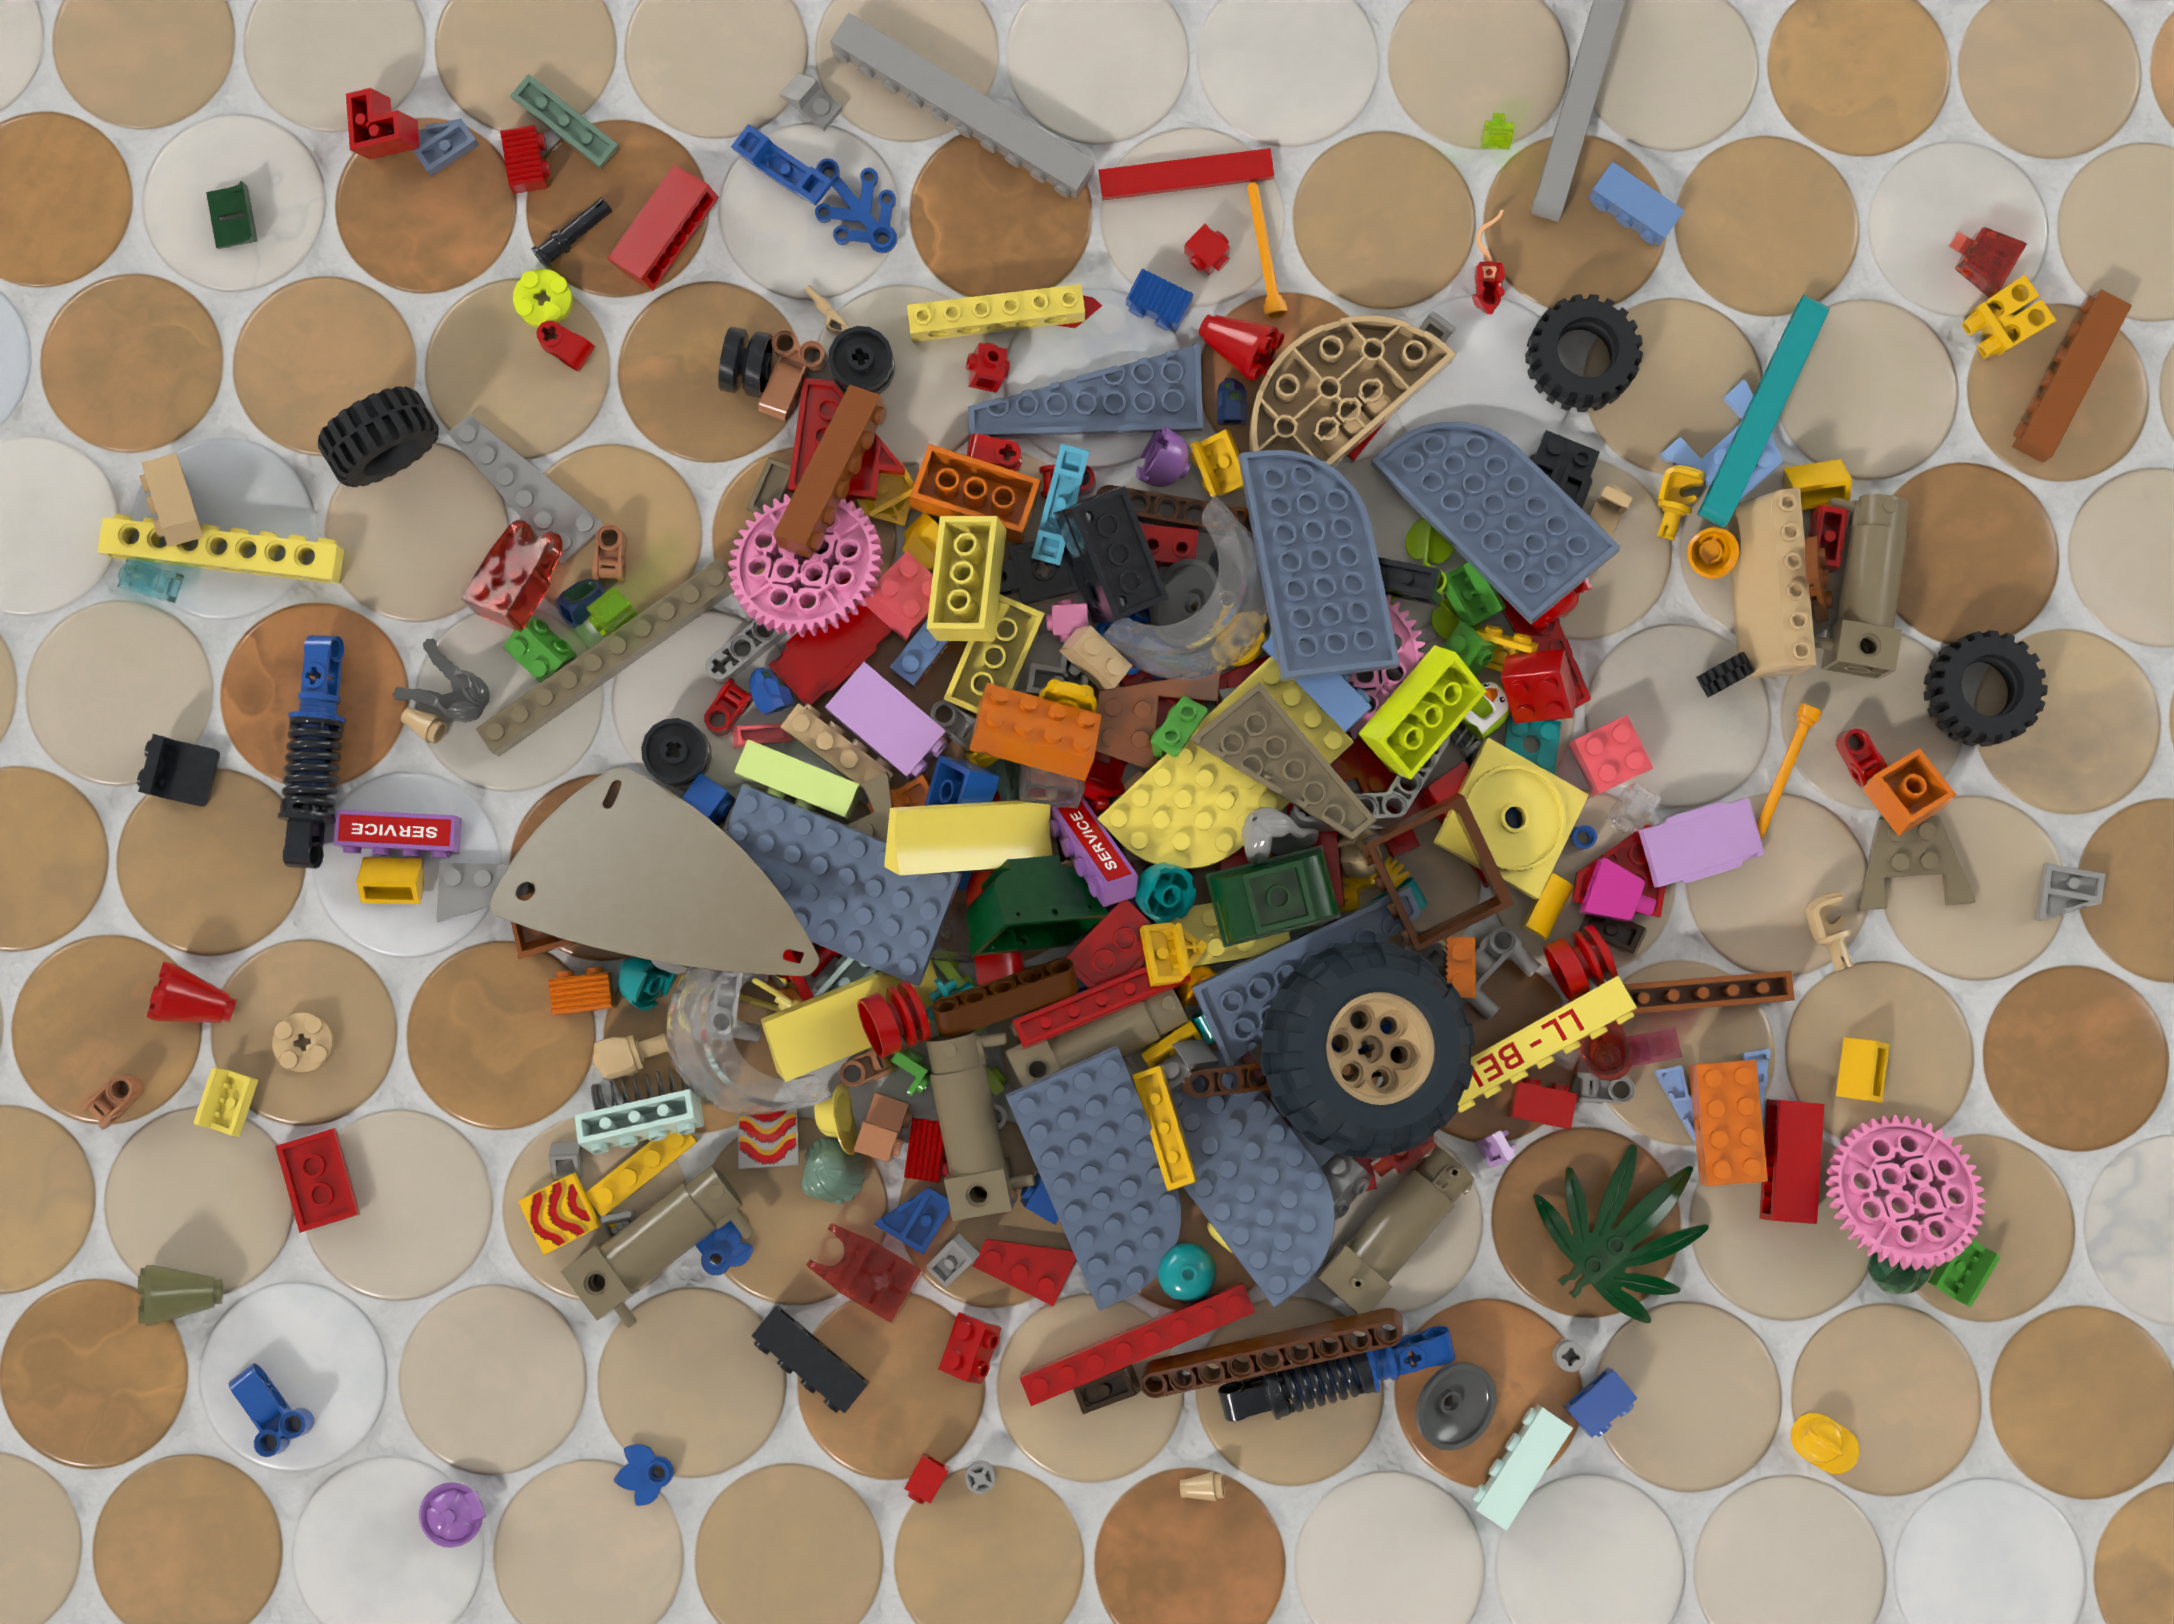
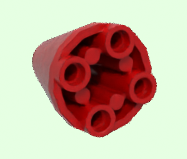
M1207 315L1199 328V336L1203 337L1204 342L1244 378L1250 381H1256L1262 374L1266 376V373L1275 361L1272 359L1274 353L1280 348L1285 337L1284 333L1274 326L1220 315Z
M163 962L158 977L160 978L158 985L154 986L149 1001L151 1004L146 1018L164 1022L221 1023L222 1020L230 1022L237 999L230 998V994L181 966Z

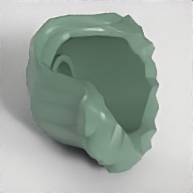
M834 1137L831 1140L826 1138L816 1139L813 1146L807 1148V1153L805 1154L806 1165L801 1185L805 1195L827 1202H835L838 1205L843 1204L845 1201H852L855 1195L863 1188L862 1183L866 1177L863 1172L866 1163L862 1161V1154L856 1152L854 1155H848L842 1149L838 1138Z

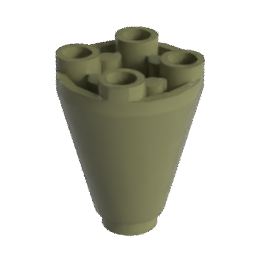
M146 1265L145 1268H140L138 1294H144V1297H141V1303L138 1307V1323L153 1326L214 1308L215 1304H222V1280H215L211 1276L156 1265Z

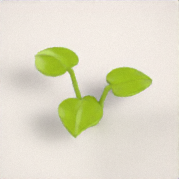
M1423 517L1412 525L1405 539V548L1409 557L1415 560L1423 559V566L1436 568L1434 565L1431 566L1428 561L1433 564L1446 561L1451 556L1454 548ZM1441 571L1436 590L1441 598L1447 583V578L1443 571ZM1446 595L1444 600L1441 599L1440 606L1432 611L1431 623L1437 635L1448 640L1461 620ZM1391 597V600H1390V605H1391V606L1394 605V603L1392 602V600L1397 599V598ZM1480 623L1473 626L1472 628L1475 631L1479 630Z

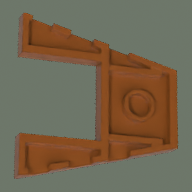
M1220 671L1099 691L1097 713L1102 714L1096 751L1150 770L1160 760L1153 756L1150 742L1156 729L1158 696L1181 698L1185 695L1190 699L1217 701Z

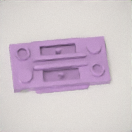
M1743 798L1727 804L1723 801L1667 817L1664 823L1638 830L1654 888L1678 881L1690 883L1742 866L1743 861L1765 855L1749 798Z

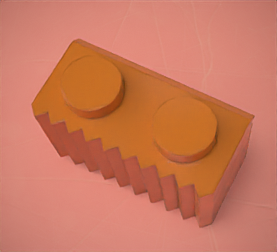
M1447 937L1443 940L1446 943L1443 946L1446 949L1443 952L1446 955L1443 958L1446 961L1443 964L1446 967L1443 970L1446 973L1443 977L1448 984H1453L1461 998H1476L1475 937Z
M604 967L585 969V975L574 976V971L556 972V978L548 979L552 1015L616 1008L612 972H604Z

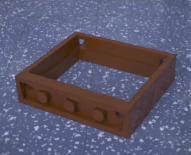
M1460 793L1448 797L1361 840L1365 848L1361 850V854L1367 866L1373 865L1377 876L1373 877L1380 893L1386 892L1390 900L1386 904L1387 909L1393 920L1399 919L1403 929L1399 930V934L1405 946L1411 945L1416 952L1515 904L1466 798ZM1453 809L1494 897L1417 934L1375 846Z

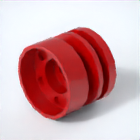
M1591 924L1582 928V934L1578 930L1571 933L1574 947H1571L1564 938L1543 946L1550 971L1560 990L1570 1002L1590 992L1588 979L1596 987H1599L1605 983L1604 979L1608 982L1618 976L1609 946Z
M907 980L899 983L897 989L893 986L886 989L887 1002L878 992L857 1001L858 1014L866 1037L872 1049L881 1059L901 1051V1037L910 1047L917 1044V1039L923 1042L931 1037L925 1007L916 990Z

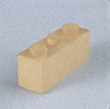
M177 453L141 462L144 474L139 475L144 492L150 491L151 496L146 497L151 515L157 513L158 519L153 520L158 537L164 536L168 547L203 538L204 536Z

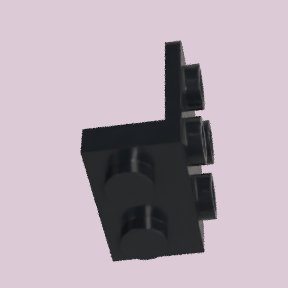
M152 734L151 740L145 746L144 755L147 758L144 769L140 770L137 778L138 792L205 807L209 802L220 752L213 748Z

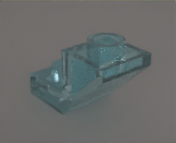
M127 559L119 571L117 587L161 601L175 603L184 575L174 571L162 570L140 561Z

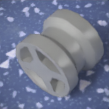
M1567 1339L1561 1340L1554 1346L1552 1358L1554 1363L1564 1371L1576 1372L1585 1364L1586 1354L1582 1346Z
M984 1460L973 1462L968 1467L965 1475V1483L968 1489L976 1494H984L990 1491L996 1479L994 1467Z

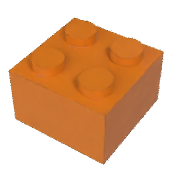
M1920 748L1873 775L1862 789L1898 836L1945 809L1956 796V793Z

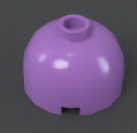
M1164 426L1161 427L1162 433L1157 430L1143 450L1140 457L1145 458L1143 468L1137 466L1136 469L1137 479L1155 487H1166L1175 483L1179 477L1183 479L1190 468V463L1187 462L1189 451L1186 442L1177 433Z

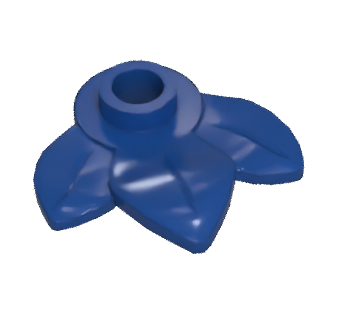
M732 1221L719 1230L716 1229L695 1245L702 1254V1267L710 1275H722L730 1267L742 1266L751 1257L753 1246L740 1242L741 1233ZM714 1255H719L722 1258L721 1262L717 1265L710 1262Z
M639 1444L629 1445L624 1448V1454L629 1464L625 1465L617 1473L614 1483L624 1489L635 1491L636 1506L647 1505L658 1497L661 1487L666 1486L672 1480L674 1467L670 1460L662 1456H656L648 1446ZM656 1466H661L664 1469L662 1477L655 1475L654 1468Z

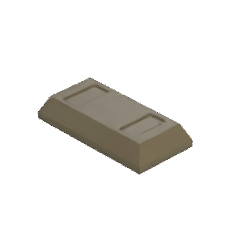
M770 456L768 457L747 505V511L752 513L758 512L763 515L765 513L763 510L764 504L773 508V499L775 498L781 503L789 484L791 465Z

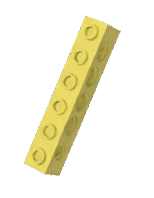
M1082 284L907 305L912 342L1085 322Z

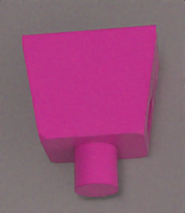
M1601 858L1597 860L1579 913L1629 922L1633 919L1635 911L1651 916L1656 900L1642 895L1645 885L1643 879L1612 861Z

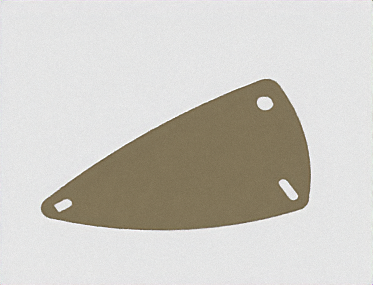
M615 767L578 790L548 816L512 860L506 872L513 871L505 876L503 875L490 901L491 911L494 915L505 920L568 941L648 960L720 971L786 976H807L815 971L819 963L818 954L794 912L778 889L750 856L722 829L689 803L650 779L625 767ZM615 780H620L622 786L614 805L609 809L604 808L603 802L611 783ZM524 882H531L535 886L534 895L529 900H519L516 896L518 886ZM790 949L803 952L804 955L799 964L784 960L783 953Z

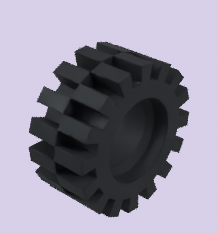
M1743 651L1696 678L1707 698L1753 674L1755 670Z

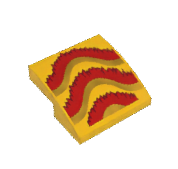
M576 1172L518 1201L543 1255L601 1227Z

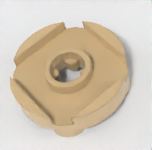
M312 1013L292 1014L278 1023L274 1029L272 1039L274 1055L283 1068L295 1072H311L321 1068L329 1056L332 1055L335 1047V1037L331 1026L322 1018ZM302 1034H304L305 1038H310L311 1044L306 1045L305 1051H302L301 1047L296 1045V1041L299 1040Z

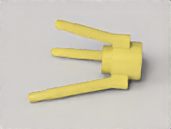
M780 977L777 978L788 989L783 986L779 991L757 978L752 979L754 984L776 996L774 1002L777 1004L744 994L739 995L740 1001L776 1012L801 1003L792 982L787 983L785 978Z

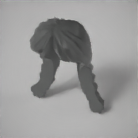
M427 638L423 642V649L428 653L433 665L451 681L453 692L442 695L431 690H407L402 687H396L393 696L399 701L414 700L416 702H423L428 706H433L454 721L467 723L477 720L489 703L490 692L488 686L473 672L460 670L457 666H454L451 661L447 660L446 656L440 654L437 649L436 640Z

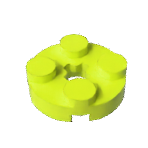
M536 269L522 274L521 279L514 288L513 303L519 316L528 325L538 328L545 321L559 323L562 319L565 320L572 310L573 294L567 281L557 272L549 269ZM542 292H546V295L551 297L550 301H545L543 306H540L536 297Z

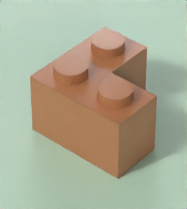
M875 1092L853 1151L886 1162L892 1161L893 1157H899L904 1140L899 1137L902 1128L909 1127L914 1112L909 1110L911 1103Z

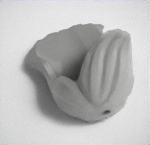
M1263 807L1251 812L1246 817L1242 828V839L1247 860L1256 864L1263 863L1268 858L1270 852L1272 856H1278L1310 848L1316 843L1319 836L1318 830L1298 827L1289 816L1271 807Z

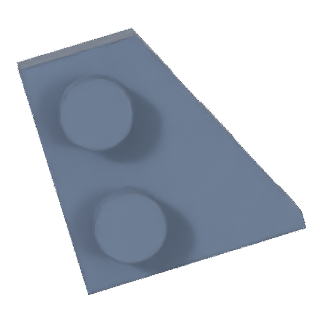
M456 119L447 121L444 124H427L426 129L418 130L420 148L413 150V152L432 177L479 146L463 120Z

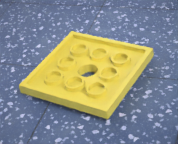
M1486 738L1458 793L1465 796L1504 882L1536 900L1540 898L1589 794L1494 740ZM1511 807L1517 808L1523 817L1522 825L1518 829L1511 828L1505 821L1506 811ZM1449 810L1433 843L1481 869L1454 810Z

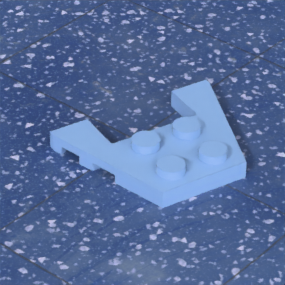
M1743 380L1723 398V401L1742 420L1753 394L1748 383ZM1738 426L1703 458H1700L1681 437L1662 452L1659 457L1667 463L1670 462L1674 465L1689 466L1702 470L1706 474V485L1710 486ZM1770 435L1740 500L1784 462L1772 435Z
M1770 1048L1741 1053L1742 1060H1756L1762 1125L1765 1110V1088L1768 1083V1060H1770L1771 1055ZM1679 1065L1654 1070V1075L1696 1146L1691 1095L1688 1094L1683 1066Z

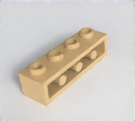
M798 703L780 726L784 732L850 781L859 784L863 790V782L885 772H888L890 782L894 778V774L890 772L892 766L879 756L876 760L866 754L869 749L856 739L851 743L842 735L845 731L832 721L828 725L819 719L821 713L808 703L804 707Z

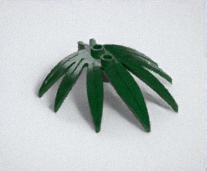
M1631 1144L1619 1161L1606 1187L1592 1233L1588 1230L1589 1218L1585 1195L1579 1179L1572 1168L1567 1167L1565 1170V1199L1573 1235L1563 1217L1546 1199L1539 1194H1533V1200L1549 1235L1562 1253L1574 1264L1570 1273L1564 1274L1557 1281L1560 1285L1564 1286L1567 1281L1575 1280L1582 1274L1575 1282L1574 1289L1568 1294L1575 1299L1581 1293L1582 1287L1591 1283L1598 1293L1614 1308L1635 1320L1649 1324L1651 1318L1644 1306L1632 1295L1621 1290V1287L1651 1295L1676 1294L1681 1291V1288L1658 1277L1626 1273L1625 1269L1652 1263L1682 1250L1701 1237L1709 1229V1226L1703 1224L1684 1228L1656 1238L1631 1251V1248L1652 1232L1670 1212L1684 1191L1693 1172V1167L1687 1166L1664 1180L1645 1195L1612 1229L1611 1227L1627 1199L1634 1177L1637 1147Z

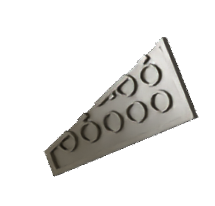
M1260 682L1190 739V742L1352 841L1376 822L1375 817Z

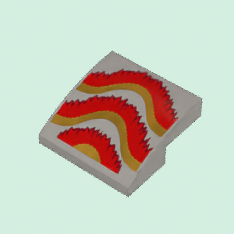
M798 1105L738 1108L739 1169L800 1165Z

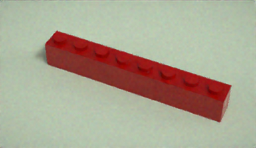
M1241 1281L1205 1296L1196 1302L1186 1304L1020 1374V1381L1032 1407L1253 1314L1255 1310Z

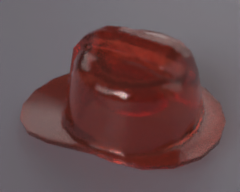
M1617 1021L1605 1026L1608 1032L1593 1040L1589 1035L1579 1041L1581 1044L1579 1050L1587 1068L1594 1076L1601 1080H1618L1629 1072L1633 1064L1632 1048L1622 1025H1618Z

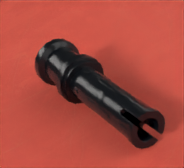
M600 197L560 231L553 230L550 233L551 237L538 247L533 246L531 251L546 269H549L555 259L563 253H569L571 245L602 219L613 212L612 209Z

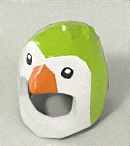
M1494 682L1481 683L1487 692L1461 721L1465 726H1468V730L1472 734H1476L1475 736L1481 740L1494 734L1504 724L1510 714L1505 690Z

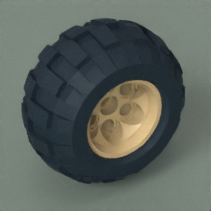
M1353 942L1328 948L1311 956L1283 980L1263 1019L1260 1063L1262 1074L1266 1076L1272 1093L1271 1099L1281 1115L1290 1121L1299 1134L1315 1145H1320L1337 1154L1361 1158H1379L1416 1148L1425 1143L1440 1127H1445L1458 1110L1459 1106L1457 1104L1464 1090L1469 1088L1474 1069L1473 1066H1470L1471 1046H1475V1038L1472 1024L1467 1023L1462 1005H1464L1462 998L1453 984H1448L1435 965L1419 954L1414 955L1397 945L1383 942ZM1354 1012H1357L1362 1018L1361 1026L1358 1029H1355L1350 1022L1351 1015ZM1384 1017L1391 1023V1030L1388 1034H1384L1380 1029V1022ZM1334 1036H1339L1342 1039L1343 1047L1340 1052H1335L1332 1049L1331 1042ZM1362 1045L1369 1046V1050L1365 1052V1055H1359L1358 1049ZM1394 1047H1398L1402 1054L1401 1060L1398 1063L1392 1061L1390 1057L1391 1050ZM1345 1065H1349L1353 1069V1077L1348 1082L1342 1077V1069ZM1376 1070L1381 1072L1383 1076V1081L1378 1087L1371 1080L1372 1074Z

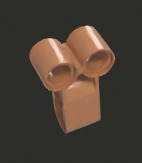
M784 329L779 330L772 337V348L778 359L760 399L758 411L787 422L802 390L803 378H807L809 372L817 373L822 371L826 367L828 359L820 343L811 340L806 341L800 346L796 335L790 330ZM784 340L793 341V347L789 351L779 350V345ZM811 351H818L820 358L818 361L810 363L806 361L807 354Z

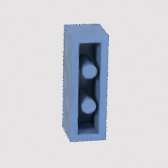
M1613 161L1588 196V199L1592 201L1591 203L1596 209L1602 212H1609L1616 217V221L1625 228L1631 227L1640 233L1642 240L1657 246L1661 245L1685 211Z

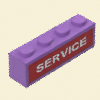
M1082 797L1051 807V819L1049 820L1050 834L1058 839L1064 855L1070 857L1075 865L1077 874L1080 877L1083 876L1092 896L1097 897L1103 907L1135 897L1137 873L1102 823L1097 819V816L1086 800Z
M336 810L334 845L343 848V853L361 854V849H373V854L391 855V850H402V856L420 857L422 851L432 852V857L450 858V853L460 852L462 818L456 815Z

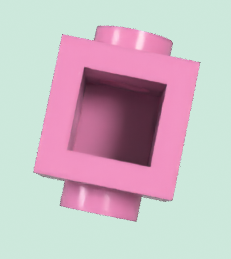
M1075 600L1057 601V605H1051L1052 614H1046L1047 632L1053 631V639H1059L1060 643H1064L1065 638H1070L1077 628L1088 626L1087 603L1075 604Z

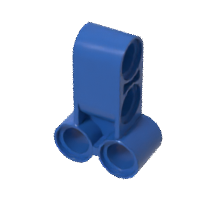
M253 1363L229 1381L228 1385L231 1392L259 1430L254 1439V1448L260 1456L271 1457L285 1451L290 1442L289 1438L303 1436L313 1428L314 1417L312 1413L304 1408L292 1410L268 1375L258 1364ZM294 1415L298 1416L302 1422L299 1431L293 1429L291 1425V1419ZM269 1434L273 1435L277 1440V1446L274 1450L267 1445L266 1439Z

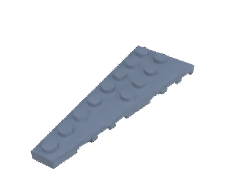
M1193 344L1190 347L1176 351L1170 350L1165 354L1150 358H1141L1136 362L1118 367L1116 365L1083 374L1060 383L1054 382L1049 386L1038 389L1025 390L1020 394L1002 399L1000 397L968 406L969 436L970 434L1009 437L1156 432L1157 430L1162 432V426L1174 432L1203 431L1200 344Z
M1406 886L1397 890V893L1412 922L1421 915V912L1410 887ZM1387 895L1191 986L1227 1067L1233 1066L1234 1062L1248 1051H1252L1262 1041L1263 1032L1261 1028L1266 1010L1270 1008L1278 992V987L1291 972L1306 962L1308 958L1328 948L1347 943H1384L1391 936L1399 933V930L1403 929L1399 919L1393 920L1387 909L1386 904L1390 902Z

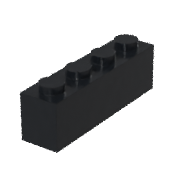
M778 1305L774 1307L752 1334V1337L756 1340L754 1345L766 1355L769 1352L779 1359L777 1364L789 1374L794 1371L802 1378L800 1383L813 1394L817 1390L825 1397L823 1402L836 1413L841 1410L845 1414L870 1382Z

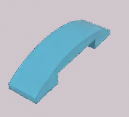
M1061 443L1031 558L1060 565L1065 541L1053 512L1076 503L1089 450Z

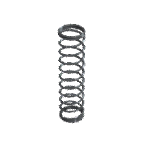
M719 1059L712 1060L716 1088L711 1080L706 1061L703 1062L705 1091L701 1087L695 1065L692 1063L694 1093H696L697 1082L700 1091L705 1094L708 1090V1080L713 1090L724 1089V1077ZM680 1066L683 1091L685 1087L689 1089L683 1067ZM669 1068L670 1093H673V1089L675 1092H678L671 1069ZM657 1070L658 1096H661V1091L663 1095L666 1093L662 1085L660 1073ZM645 1073L648 1099L650 1095L651 1097H654L650 1087L648 1074ZM633 1076L635 1101H638V1097L640 1100H643L637 1085L636 1076ZM622 1078L623 1104H626V1099L628 1103L631 1101L625 1087V1081ZM610 1080L611 1107H613L615 1104L616 1106L619 1105L614 1092L613 1082ZM592 1084L591 1096L594 1109L608 1108L602 1094L601 1084Z

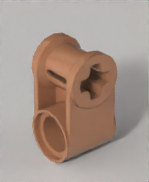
M605 524L597 530L595 555L592 564L593 580L599 581L600 578L618 579V582L625 581L627 539L624 532L615 525ZM610 532H616L618 534L616 544L606 546V535Z
M873 1049L862 1053V1055L842 1064L839 1070V1077L843 1084L854 1088L896 1072L898 1067L893 1066L890 1057L887 1056L881 1059L884 1068H881L877 1054ZM855 1065L860 1068L861 1077L857 1082H848L844 1075L847 1067Z
M133 1075L113 1077L98 1092L92 1095L82 1105L84 1111H90L100 1122L99 1127L104 1130L114 1124L140 1098L143 1092V1083L138 1077ZM123 1082H126L129 1086V1092L126 1096L122 1095L120 1090Z

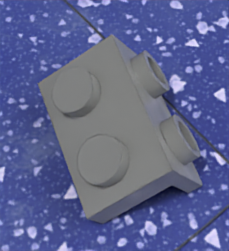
M1337 1153L1321 1167L1332 1192L1335 1221L1348 1212L1352 1201L1366 1191L1372 1179V1176L1350 1156Z

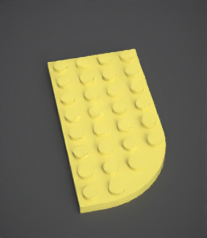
M1271 656L1209 713L1192 735L1193 737L1260 682L1330 765L1354 743L1295 680L1281 681L1278 663ZM1189 740L1177 758L1169 754L1162 757L1097 819L1124 848L1140 859L1154 865L1165 862L1178 865L1183 869H1196L1225 860L1244 846L1242 828L1246 817L1251 812L1263 807L1275 808L1281 812L1290 802Z

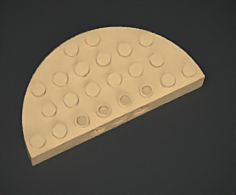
M1353 316L1315 327L1291 343L1277 357L1266 373L1258 390L1249 428L1250 452L1265 450L1295 451L1313 456L1334 467L1448 367L1456 353L1428 331L1424 332L1419 328L1409 325L1406 321L1390 317Z

